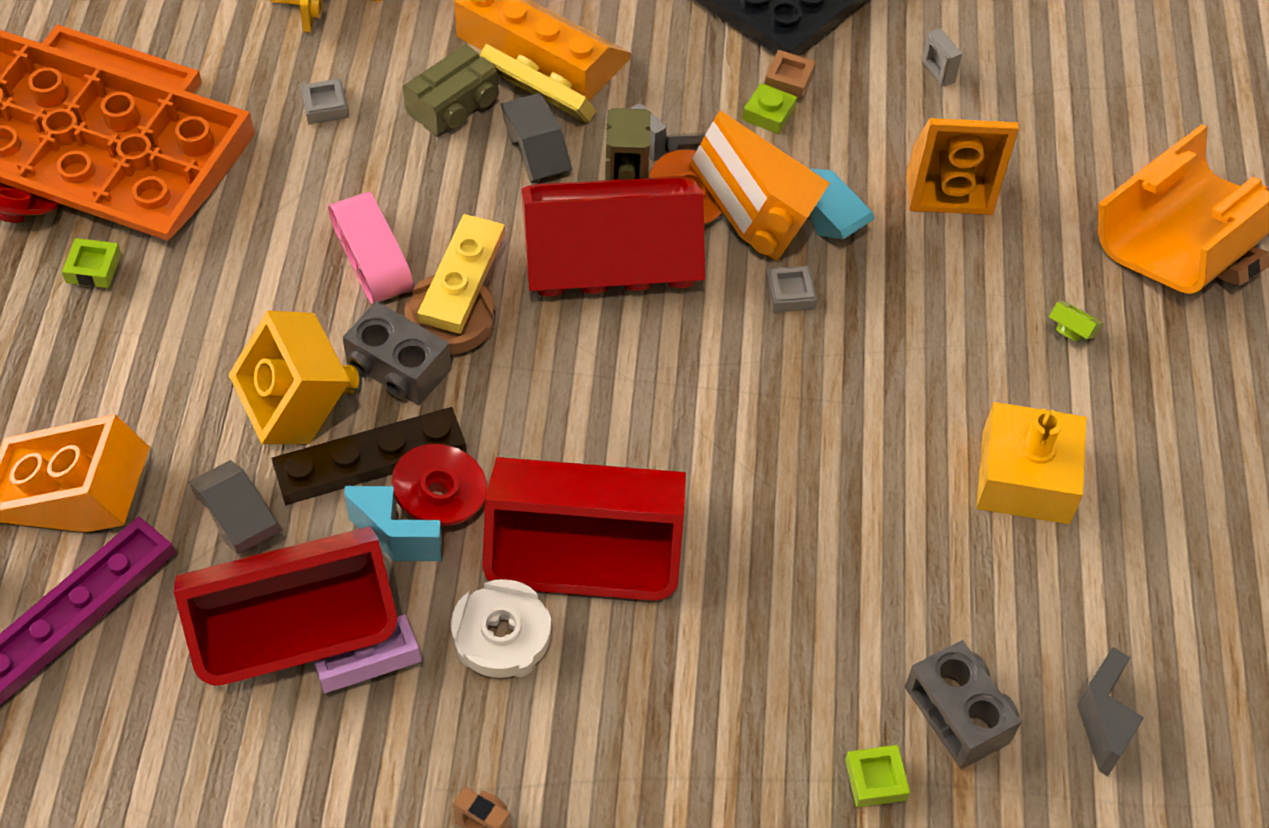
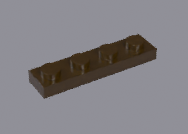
M449 407L275 456L271 459L286 506L345 489V486H355L393 474L396 463L405 453L422 445L444 444L456 447L466 453L467 449L453 407Z

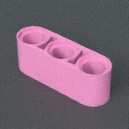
M369 191L328 205L333 228L369 302L374 304L376 301L381 302L412 291L414 289V282L409 266L372 193Z

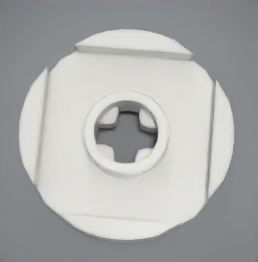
M499 579L486 582L483 589L477 590L471 595L469 591L461 597L454 608L451 618L452 641L458 660L473 671L489 677H524L531 673L535 664L545 655L551 639V616L547 607L545 608L544 604L538 599V594L531 587L523 583ZM500 620L509 621V629L514 631L504 637L494 636V632L487 629L489 626H497Z

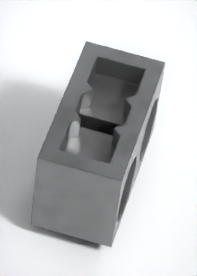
M377 301L342 337L347 365L355 366L359 376H369L384 385L385 389L399 399L406 398L418 406L452 369L449 342Z
M964 640L912 665L905 689L960 770L1012 742L1021 724L1017 707L1008 695L1000 693L990 678L989 669L983 658L977 653H972ZM942 677H952L962 686L954 687L948 685ZM970 718H981L985 720L991 728H980L976 726Z

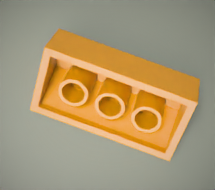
M531 0L454 1L456 37L480 50H483L484 46L488 44L514 59L522 55L539 66L538 72L548 77L553 72L568 80L573 85L571 89L585 96L589 101L631 59V52Z

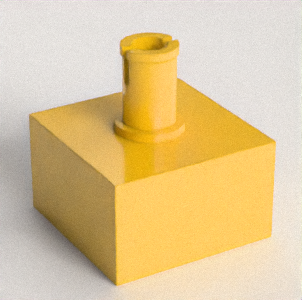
M267 310L228 374L261 444H310L343 393L353 394L355 392L354 389H357L359 385V374L356 367L353 365L342 366L316 314L307 312Z
M993 402L982 432L976 509L1070 524L1083 497L1087 417L1056 412L1054 410L1049 411Z

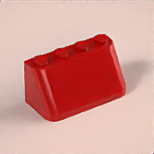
M671 176L529 185L521 189L529 291H537V294L541 296H556L562 294L564 289L581 288V291L584 293H601L607 291V286L625 285L627 290L640 291L649 289L653 283H668L670 287L686 288L693 286L694 281L705 280L703 192L693 178Z
M496 457L485 497L482 562L485 577L488 581L499 579L517 581L531 587L534 591L652 601L669 597L676 590L679 580L686 472Z
M371 526L176 575L173 593L193 669L203 682L214 686L234 683L379 644L392 635L397 624V613L379 539Z

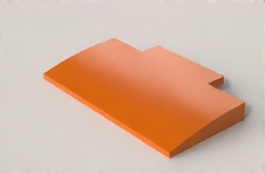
M56 24L42 43L0 30V183L169 241L198 210L255 135L251 115L248 111L194 94L202 82L199 70Z

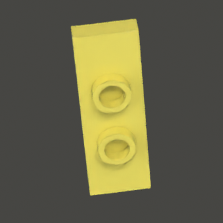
M488 44L481 51L480 58L484 57L496 67L499 77L531 94L541 92L546 102L585 123H590L595 115L596 109L589 100L572 90L573 85L562 76L552 72L548 77L538 72L539 66L522 55L514 59Z
M463 214L417 312L418 323L461 334L505 236V224Z

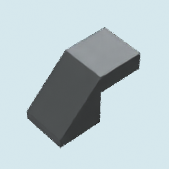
M541 92L501 103L511 143L519 142L530 181L572 170L561 127Z
M232 460L188 482L196 499L209 510L224 542L237 554L281 532L277 521L245 471Z
M1114 647L1110 650L1077 705L1098 770L1107 777L1144 719L1140 714L1108 696L1131 658Z

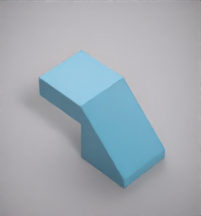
M808 168L830 182L810 213L818 236L845 239L875 219L873 212L833 170Z
M345 486L344 496L349 520L359 529L371 526L379 539L381 550L393 561H442L443 541L440 520H397L394 486Z

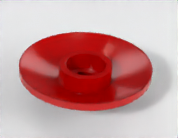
M0 183V220L20 223L24 221V216L48 213L58 207L57 202Z
M427 444L408 451L398 460L392 474L391 486H394V497L399 506L416 520H440L441 526L459 524L473 517L482 507L487 493V480L478 462L466 452L449 445ZM432 491H439L443 495L435 494Z

